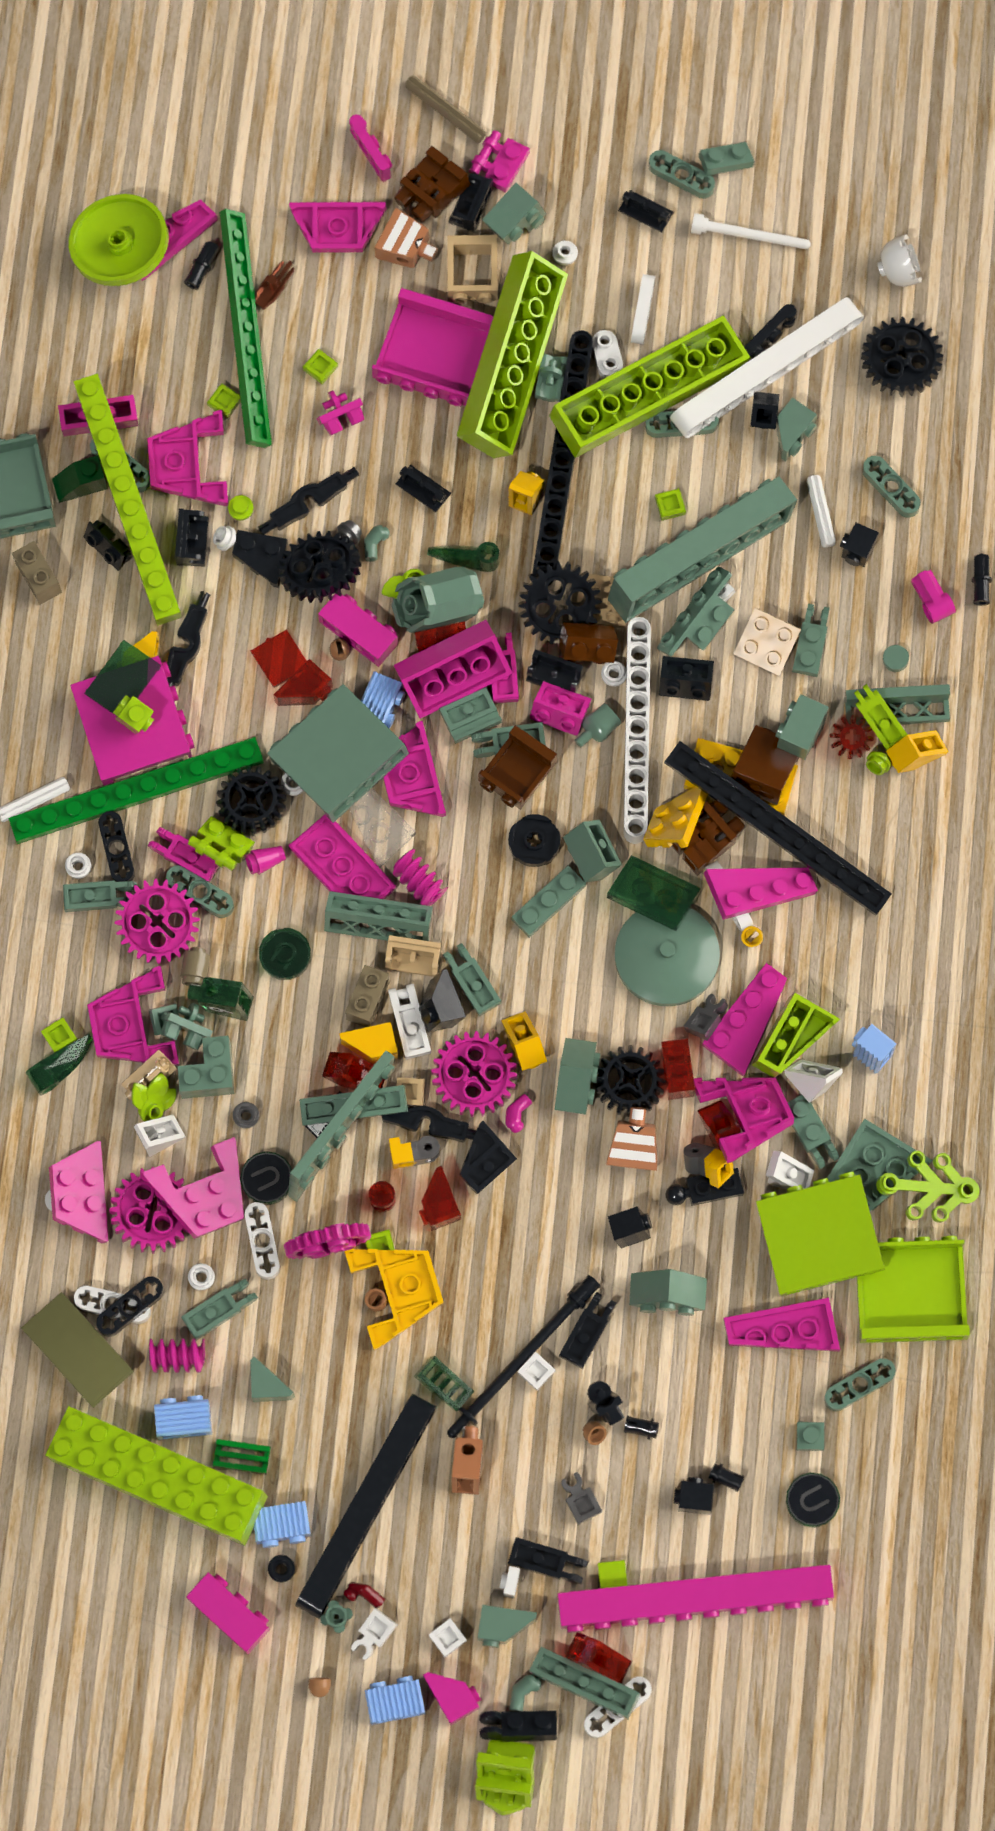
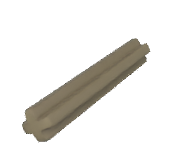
M412 75L407 79L405 83L406 88L476 143H480L486 136L485 130L416 76Z

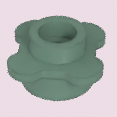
M334 1600L329 1602V1608L321 1616L320 1620L324 1626L329 1625L334 1628L336 1633H342L345 1630L347 1620L352 1618L353 1613L351 1609L343 1608L339 1605L338 1601ZM338 1614L339 1619H334V1615Z

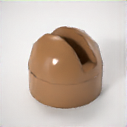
M336 639L330 644V655L333 659L342 661L350 655V645L346 640ZM337 644H341L343 653L338 654Z
M371 1289L365 1295V1304L372 1311H382L387 1305V1297L382 1290ZM380 1297H383V1298L381 1299V1301L378 1303V1305L375 1306V1304L378 1302V1300L380 1299Z
M596 1421L588 1422L583 1428V1436L591 1445H598L603 1442L607 1434L606 1429Z
M309 1678V1690L313 1696L320 1698L329 1692L331 1678Z

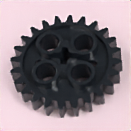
M902 316L900 323H897L892 317L890 325L882 321L881 329L874 326L873 335L867 334V342L863 343L862 346L864 352L861 353V359L866 360L862 364V369H869L866 372V378L874 376L872 385L880 383L881 392L886 388H890L891 396L895 390H898L900 397H903L904 391L908 390L910 396H913L915 388L922 393L924 389L923 384L931 387V379L937 380L939 374L937 371L942 369L940 362L943 361L944 354L939 352L942 351L943 346L936 344L939 338L938 335L930 337L932 328L923 330L924 322L916 326L914 325V318L909 323H906L904 316ZM914 340L917 344L911 346L908 345L905 341ZM888 345L892 347V350L885 351L881 346ZM912 363H921L923 368L917 369L912 366ZM895 368L899 373L891 374L887 369Z
M318 531L316 537L313 538L310 534H307V540L305 541L298 538L299 544H290L291 551H283L285 558L279 559L281 565L278 567L279 578L285 591H290L291 597L298 595L299 601L307 597L309 603H312L314 598H318L319 603H322L323 597L326 596L331 601L333 598L332 594L334 593L342 596L341 589L350 590L349 582H357L355 575H360L359 567L362 566L360 555L354 542L350 543L347 536L341 539L340 533L332 537L330 531L325 536H321L320 531Z
M556 561L555 568H551L547 562L545 571L537 567V576L528 575L532 581L530 584L522 583L527 591L519 592V596L525 599V601L519 602L518 606L526 610L519 614L521 618L528 617L524 622L525 627L533 625L530 632L532 635L540 632L539 639L541 641L546 636H549L550 644H553L555 638H558L560 641L562 625L558 621L564 614L572 616L570 623L589 624V622H598L593 614L601 613V610L595 607V605L602 603V600L594 596L600 593V589L591 588L595 585L596 581L594 578L587 580L589 576L588 571L580 574V565H577L572 570L569 561H567L564 568L561 567L559 561ZM553 580L561 582V587L557 591H550L548 589V584ZM572 583L571 587L567 590L563 597L567 584ZM575 592H582L584 594L582 601L579 603H574L570 599L571 595ZM563 597L565 605H559L552 623H549L548 620L557 607L554 601H560ZM540 603H547L549 605V610L544 614L536 612V607Z

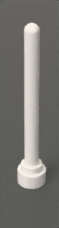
M694 213L691 233L701 235V232L711 231L801 249H808L811 246L810 241L807 239L708 221L709 218H705L703 214Z

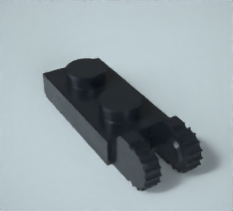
M598 1292L595 1293L588 1308L582 1312L559 1354V1357L581 1369L584 1368L616 1306V1302L611 1300L607 1304L602 1317L593 1313L601 1301L602 1295Z
M515 1537L508 1565L558 1580L562 1578L570 1582L582 1584L583 1577L575 1573L563 1571L565 1562H568L574 1566L586 1568L588 1561L568 1555V1552Z
M484 1711L479 1715V1721L482 1724L502 1726V1729L497 1726H487L480 1729V1738L485 1740H502V1742L557 1740L556 1711L501 1713L497 1711Z

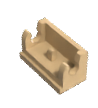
M389 935L385 970L435 977L438 974L441 943Z

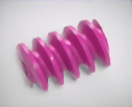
M412 849L395 863L393 875L394 877H400L399 881L402 885L408 884L406 887L407 891L414 892V898L416 900L421 899V905L430 906L443 896L448 887L440 888L443 883L442 879L433 881L436 872L433 871L427 874L426 871L429 868V864L420 867L419 864L422 861V857L413 859L412 857L416 850Z
M150 1339L149 1362L153 1372L157 1373L160 1365H162L163 1371L168 1373L172 1365L175 1373H179L183 1365L186 1373H189L194 1365L196 1372L200 1373L205 1363V1339L202 1340L200 1346L197 1345L195 1339H192L190 1346L186 1345L185 1339H181L179 1346H176L174 1339H170L168 1346H165L163 1339H160L158 1345L154 1346L153 1340Z

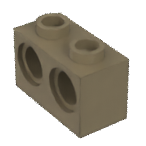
M35 541L12 552L15 564L39 605L62 593L57 578Z
M364 964L345 1011L346 1020L364 1027L373 1025L390 983L389 973Z

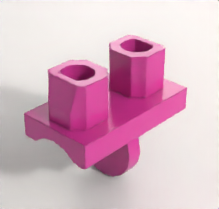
M332 390L328 392L330 400L323 402L322 405L325 410L334 407L335 410L317 418L319 425L323 424L331 436L343 430L338 419L343 414H346L351 426L364 420L361 409L363 403L358 398L341 406V402L348 400L347 395L343 393L336 396Z

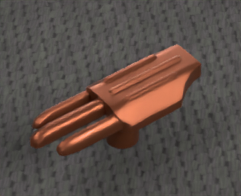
M283 261L276 266L271 275L266 276L257 289L256 306L265 310L270 304L275 302L294 272L292 267L282 282H280L291 267L292 261H288L277 277L276 274L283 266Z

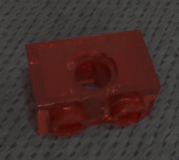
M688 1038L661 1042V1055L668 1100L694 1097L695 1085Z

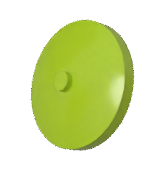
M132 194L107 196L89 205L77 217L69 234V252L78 271L88 280L104 286L131 284L151 273L163 259L169 241L168 227L160 210L149 200Z

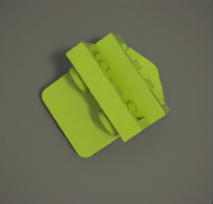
M490 1740L487 1752H478L476 1800L483 1801L485 1805L502 1816L521 1811L525 1807L531 1808L534 1789L533 1764L535 1747L527 1743Z

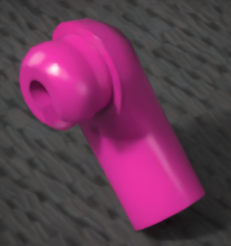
M526 1094L520 1096L506 1109L505 1124L513 1133H518L523 1129L524 1123L521 1121V1114L532 1104V1101Z

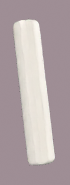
M812 475L807 478V485L822 547L828 548L834 546L836 540L821 477L819 475Z
M61 777L1 806L0 820L6 822L10 817L22 814L69 791L70 786L65 777Z

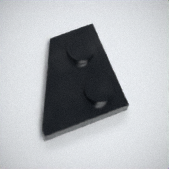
M237 530L232 555L240 563L246 564L255 574L261 575L269 581L270 585L278 588L280 580L278 567L281 566L279 559L285 558L283 551L287 549L288 540Z
M482 1121L478 1125L459 1175L477 1195L517 1158L489 1126Z

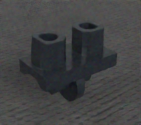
M603 1381L593 1382L587 1391L588 1398L591 1401L588 1403L591 1411L598 1416H602L604 1422H608L610 1426L624 1419L625 1417L618 1405L623 1403L620 1396L611 1391L607 1383Z

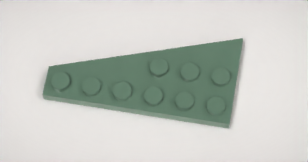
M385 1050L290 1172L288 1196L297 1202L304 1191L309 1188L315 1175L330 1160V1154L334 1148L339 1149L347 1137L344 1134L353 1121L361 1114L367 1101L376 1095L383 1079L387 1080L395 1069L393 1066L394 1056Z
M864 1119L827 1178L829 1182L839 1180L838 1175L854 1172L855 1176L860 1174L871 1213L891 1196L882 1195L877 1190L876 1182L880 1176L885 1173H893L898 1179L911 1180L919 1174L917 1169L911 1167L907 1162L908 1155L917 1150ZM913 1155L914 1163L919 1164V1156ZM925 1156V1163L930 1165L933 1160ZM887 1179L886 1185L889 1188H892L893 1181L891 1179Z

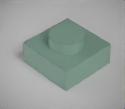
M173 1003L149 1009L154 1035H161L165 1022L161 1020L163 1012L168 1014L171 1012L179 1016L176 1004Z
M797 1422L796 1450L824 1451V1423Z

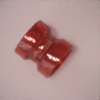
M379 1181L371 1186L369 1200L374 1210L387 1212L394 1207L396 1195L394 1187L390 1183Z

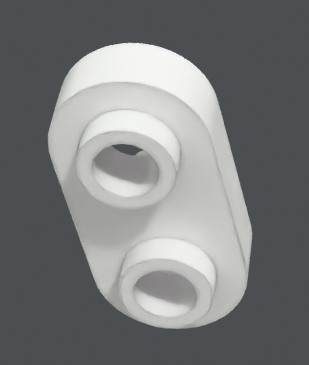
M608 330L597 332L593 336L592 350L598 373L602 378H606L623 369V361L616 336ZM606 339L609 343L602 344L600 341ZM608 362H613L615 366L608 367L606 364Z

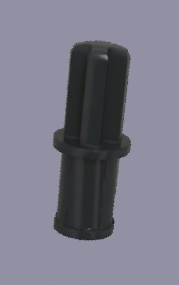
M211 241L204 244L197 259L192 261L193 266L184 280L186 286L194 290L199 289L206 272L211 270L210 265L219 250L218 245Z
M979 554L974 557V577H972L971 582L974 583L973 603L978 606L990 604L989 583L992 582V578L989 577V556L986 554Z

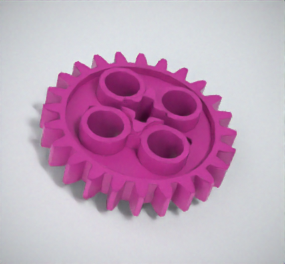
M154 879L153 886H149L145 880L143 882V889L134 885L136 892L134 895L129 892L125 893L129 899L128 902L119 901L124 910H117L115 912L122 916V920L115 921L116 925L122 926V929L116 932V934L125 935L126 938L122 940L121 944L130 943L131 946L128 949V953L136 949L138 951V960L145 954L147 963L151 961L152 957H156L157 963L160 964L162 956H165L168 962H171V954L174 953L180 958L179 949L183 948L188 951L189 948L186 942H195V939L190 934L191 932H199V929L194 927L193 923L199 922L200 918L192 917V914L198 911V907L190 908L189 905L194 899L188 898L185 900L184 896L187 890L185 889L178 893L177 883L172 888H169L168 880H165L162 886H159L157 879ZM157 895L164 899V906L160 910H153L149 906V900L153 896ZM144 905L156 917L162 915L164 917L162 919L163 924L175 934V937L171 938L158 925L153 928L151 926L153 923L152 919L139 906ZM174 913L182 915L184 919L182 926L178 928H173L168 923L170 915ZM135 915H142L146 918L144 928H133L131 920ZM154 933L164 934L166 941L163 946L155 947L151 944V936Z
M475 1031L473 1038H470L469 1034L465 1032L463 1040H460L455 1035V1044L452 1045L446 1041L447 1051L438 1050V1054L442 1059L437 1058L433 1060V1063L439 1067L431 1070L432 1075L439 1076L432 1080L433 1085H440L436 1089V1095L445 1094L442 1098V1103L445 1104L451 1101L450 1110L453 1111L458 1106L460 1107V1115H463L466 1109L470 1110L471 1117L474 1116L475 1110H479L481 1116H484L486 1108L494 1113V1104L503 1107L502 1097L511 1098V1094L507 1089H515V1084L510 1081L517 1079V1073L510 1072L517 1068L516 1063H509L513 1058V1053L504 1054L507 1050V1045L504 1044L498 1047V1037L490 1042L489 1033H486L483 1039L479 1038L478 1031ZM472 1051H479L483 1057L478 1061H472L468 1055ZM458 1057H462L473 1072L479 1070L480 1080L491 1088L490 1091H486L477 1077L472 1076L470 1078L469 1069L458 1060ZM453 1068H459L463 1071L462 1076L459 1078H452L448 1073ZM490 1070H497L500 1073V1077L496 1080H489L486 1077V1073ZM470 1087H477L481 1093L479 1096L472 1098L466 1094V1091Z
M143 1168L140 1169V1174L145 1172ZM172 1172L169 1177L174 1188L178 1189L183 1186L184 1179L181 1178L175 1181V1172ZM130 1173V1182L125 1179L121 1180L124 1189L115 1188V1193L119 1197H111V1203L116 1205V1207L110 1208V1214L117 1215L111 1219V1224H119L115 1229V1233L120 1234L124 1232L122 1242L124 1243L131 1239V1249L140 1244L142 1253L146 1247H150L152 1254H155L156 1247L160 1246L163 1252H166V1244L168 1243L173 1248H176L175 1239L177 1238L184 1242L185 1237L182 1232L188 1233V1231L174 1217L173 1211L158 1198L157 1211L154 1212L150 1232H146L149 1210L153 1206L155 1191L140 1176L137 1177L134 1173ZM140 1190H147L151 1193L150 1197L145 1200L139 1199L136 1194ZM133 1215H140L144 1218V1221L138 1225L132 1224L129 1220ZM160 1221H166L170 1224V1227L165 1231H159L155 1226Z
M339 1223L327 1226L323 1230L319 1228L318 1230L302 1233L295 1237V1239L285 1242L284 1249L288 1259H302L305 1257L316 1259L328 1256L332 1252L336 1254L337 1252L356 1248L360 1243H365L372 1237L368 1224L354 1223L348 1225Z

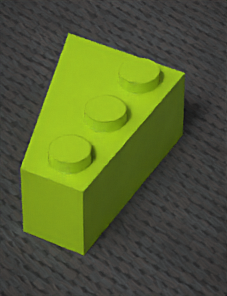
M797 993L792 994L787 999L755 1057L752 1066L771 1077H777L835 1025L840 1018Z

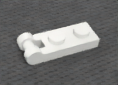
M414 984L406 985V988L396 990V988L389 989L388 993L405 1059L431 1054L426 1029L419 1011V1002ZM409 998L410 1004L400 1006L399 1000Z

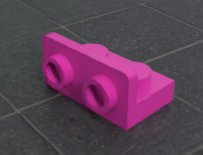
M543 681L534 699L530 719L536 722H543L547 726L577 736L590 706L591 698Z

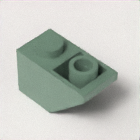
M793 397L779 413L776 422L781 459L785 462L790 455L794 457L802 447V440L805 436L809 438L817 428L815 424L817 414Z

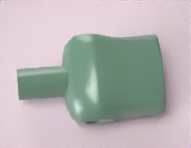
M603 703L596 711L583 719L582 726L585 731L574 741L580 748L592 738L598 742H603L622 722L607 704Z

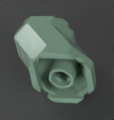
M453 567L419 577H409L399 583L395 592H399L398 597L393 599L391 606L397 625L406 627L410 633H419L469 620L477 615L478 610L483 607L484 597L482 596L483 593L477 573L474 570H468L465 567Z

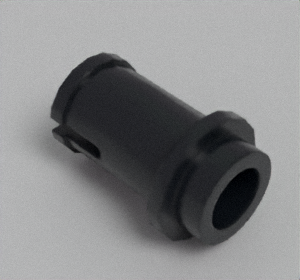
M627 1415L624 1433L646 1436L647 1440H651V1438L656 1439L659 1422H654L655 1419L653 1418L649 1421Z
M714 1463L708 1477L713 1480L712 1483L718 1482L738 1492L745 1476L722 1467V1463L720 1465Z

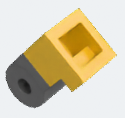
M424 1136L419 1141L401 1144L399 1137L390 1138L389 1148L393 1169L435 1161L439 1156L440 1150L438 1140L432 1136Z
M700 1143L688 1144L683 1149L686 1171L690 1174H700L709 1178L710 1185L716 1188H720L734 1174L733 1162L727 1163L721 1150Z

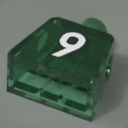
M204 977L202 985L190 984L187 994L188 999L198 1001L202 1008L209 1013L243 1021L248 1020L254 998L243 982Z

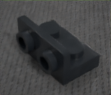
M663 656L659 695L709 701L714 661Z

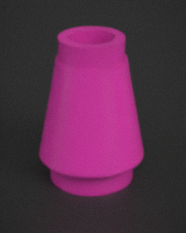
M277 846L250 850V853L245 855V860L252 875L255 873L260 875L285 861L286 857L283 848Z

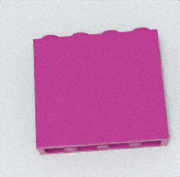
M401 288L398 295V305L376 365H372L373 378L382 384L392 383L399 385L401 389L408 392H413L414 390L421 392L431 399L441 398L447 400L453 406H466L494 316Z
M159 656L70 685L101 782L104 786L114 783L113 779L185 755H188L189 758L193 757L190 749L195 748L191 734L185 735L182 726L187 724L183 710H177L175 701L179 700L175 686L170 687L167 677L171 676L167 661L162 663ZM125 695L130 698L132 696L136 697L154 711L151 715L154 721L145 732L140 730L139 733L135 734L115 719L116 715L113 714V711Z

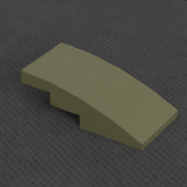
M62 1292L21 1327L92 1408L134 1372Z

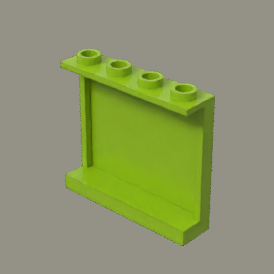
M854 1172L838 1175L839 1180L829 1182L828 1178L812 1182L813 1187L803 1189L802 1185L793 1186L786 1189L787 1193L778 1196L776 1192L761 1195V1200L756 1201L781 1297L885 1270L860 1174L855 1176Z
M943 1236L941 1240L933 1241L930 1240V1237H916L914 1241H904V1238L895 1237L889 1238L888 1242H878L885 1270L856 1277L860 1343L967 1340L970 1336V1328L967 1325L963 1261L964 1240H957V1236Z

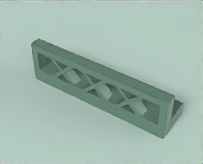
M949 684L870 689L872 692L877 689L888 707L894 711L893 714L900 716L896 717L900 724L950 722ZM864 689L846 690L844 702L847 727L870 726L865 718L852 720L851 708L857 707L855 703L859 701L854 692L858 690L864 698L867 696ZM943 702L944 715H933L927 710L931 703ZM906 704H913L920 711L914 717H908L901 710Z
M330 891L325 909L324 931L388 941L389 935L429 941L433 907ZM331 918L342 920L344 923H331ZM365 923L368 924L370 927L363 928L360 927L358 924ZM385 927H392V928H394L396 931H395V932H389V931H386L384 928H385ZM410 931L423 932V937L412 935Z

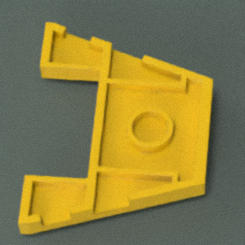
M354 1248L344 1251L351 1274L372 1267H379L393 1318L367 1326L374 1350H378L444 1303L429 1251L363 1250Z

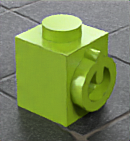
M125 695L113 711V714L116 715L115 719L135 734L139 733L140 730L145 732L154 721L151 717L154 711L134 696L130 698Z

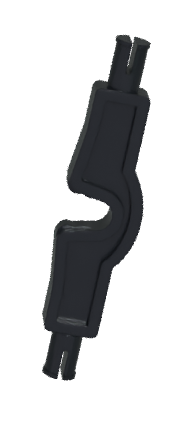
M353 466L343 474L337 471L318 484H308L299 488L292 495L289 502L270 513V520L258 526L259 531L263 535L274 528L281 531L290 524L307 517L309 509L304 503L305 499L311 498L318 506H324L336 495L347 489V483L359 476L358 471Z
M200 591L196 605H190L187 615L178 630V638L188 642L189 646L187 648L173 646L170 649L167 661L171 676L167 677L170 687L180 685L187 665L199 653L201 646L200 632L208 615L205 607L211 596L207 592Z
M428 1106L408 1107V1112L382 1115L383 1122L397 1125L412 1132L417 1131L421 1120L427 1118L430 1120L429 1135L437 1138L465 1142L466 1138L473 1140L476 1130L469 1128L468 1123L444 1117L438 1110Z

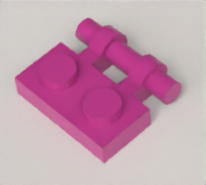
M493 130L491 135L486 137L482 143L483 148L479 155H475L473 158V165L469 172L477 175L480 170L486 172L485 177L493 179V187L506 193L528 157L530 148L510 138H507L504 145L498 143L501 133ZM491 152L497 154L493 163L487 161Z

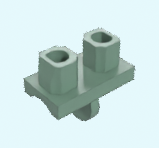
M543 355L535 398L543 401L560 402L567 357Z
M191 1003L188 1008L184 1006L179 1007L178 1013L184 1015V1018L171 1012L169 1014L163 1012L161 1020L165 1021L161 1035L177 1040L180 1030L184 1029L188 1033L183 1044L195 1050H198L203 1043L202 1038L211 1037L213 1031L194 1023V1020L202 1023L205 1017L198 1013L199 1005Z

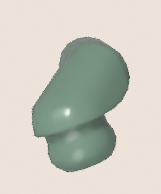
M382 525L374 526L365 537L366 561L378 560L377 544L381 540L385 541L389 538L390 531L387 527Z
M526 1675L513 1685L509 1710L523 1711L525 1696L531 1691L537 1692L541 1688L540 1678L534 1677V1675Z

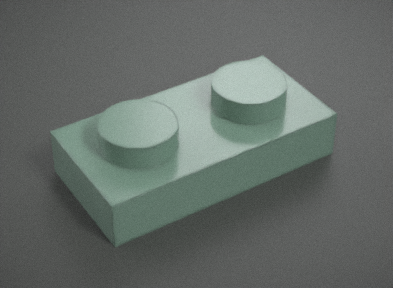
M747 142L702 149L698 155L706 176L752 168L754 165V159Z

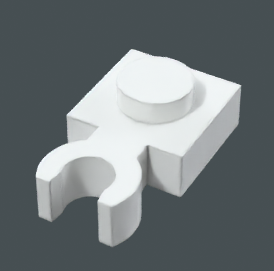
M375 1608L358 1630L364 1637L355 1641L352 1644L351 1650L356 1651L359 1645H364L366 1653L362 1658L364 1660L370 1658L373 1654V1645L376 1644L382 1647L398 1624Z

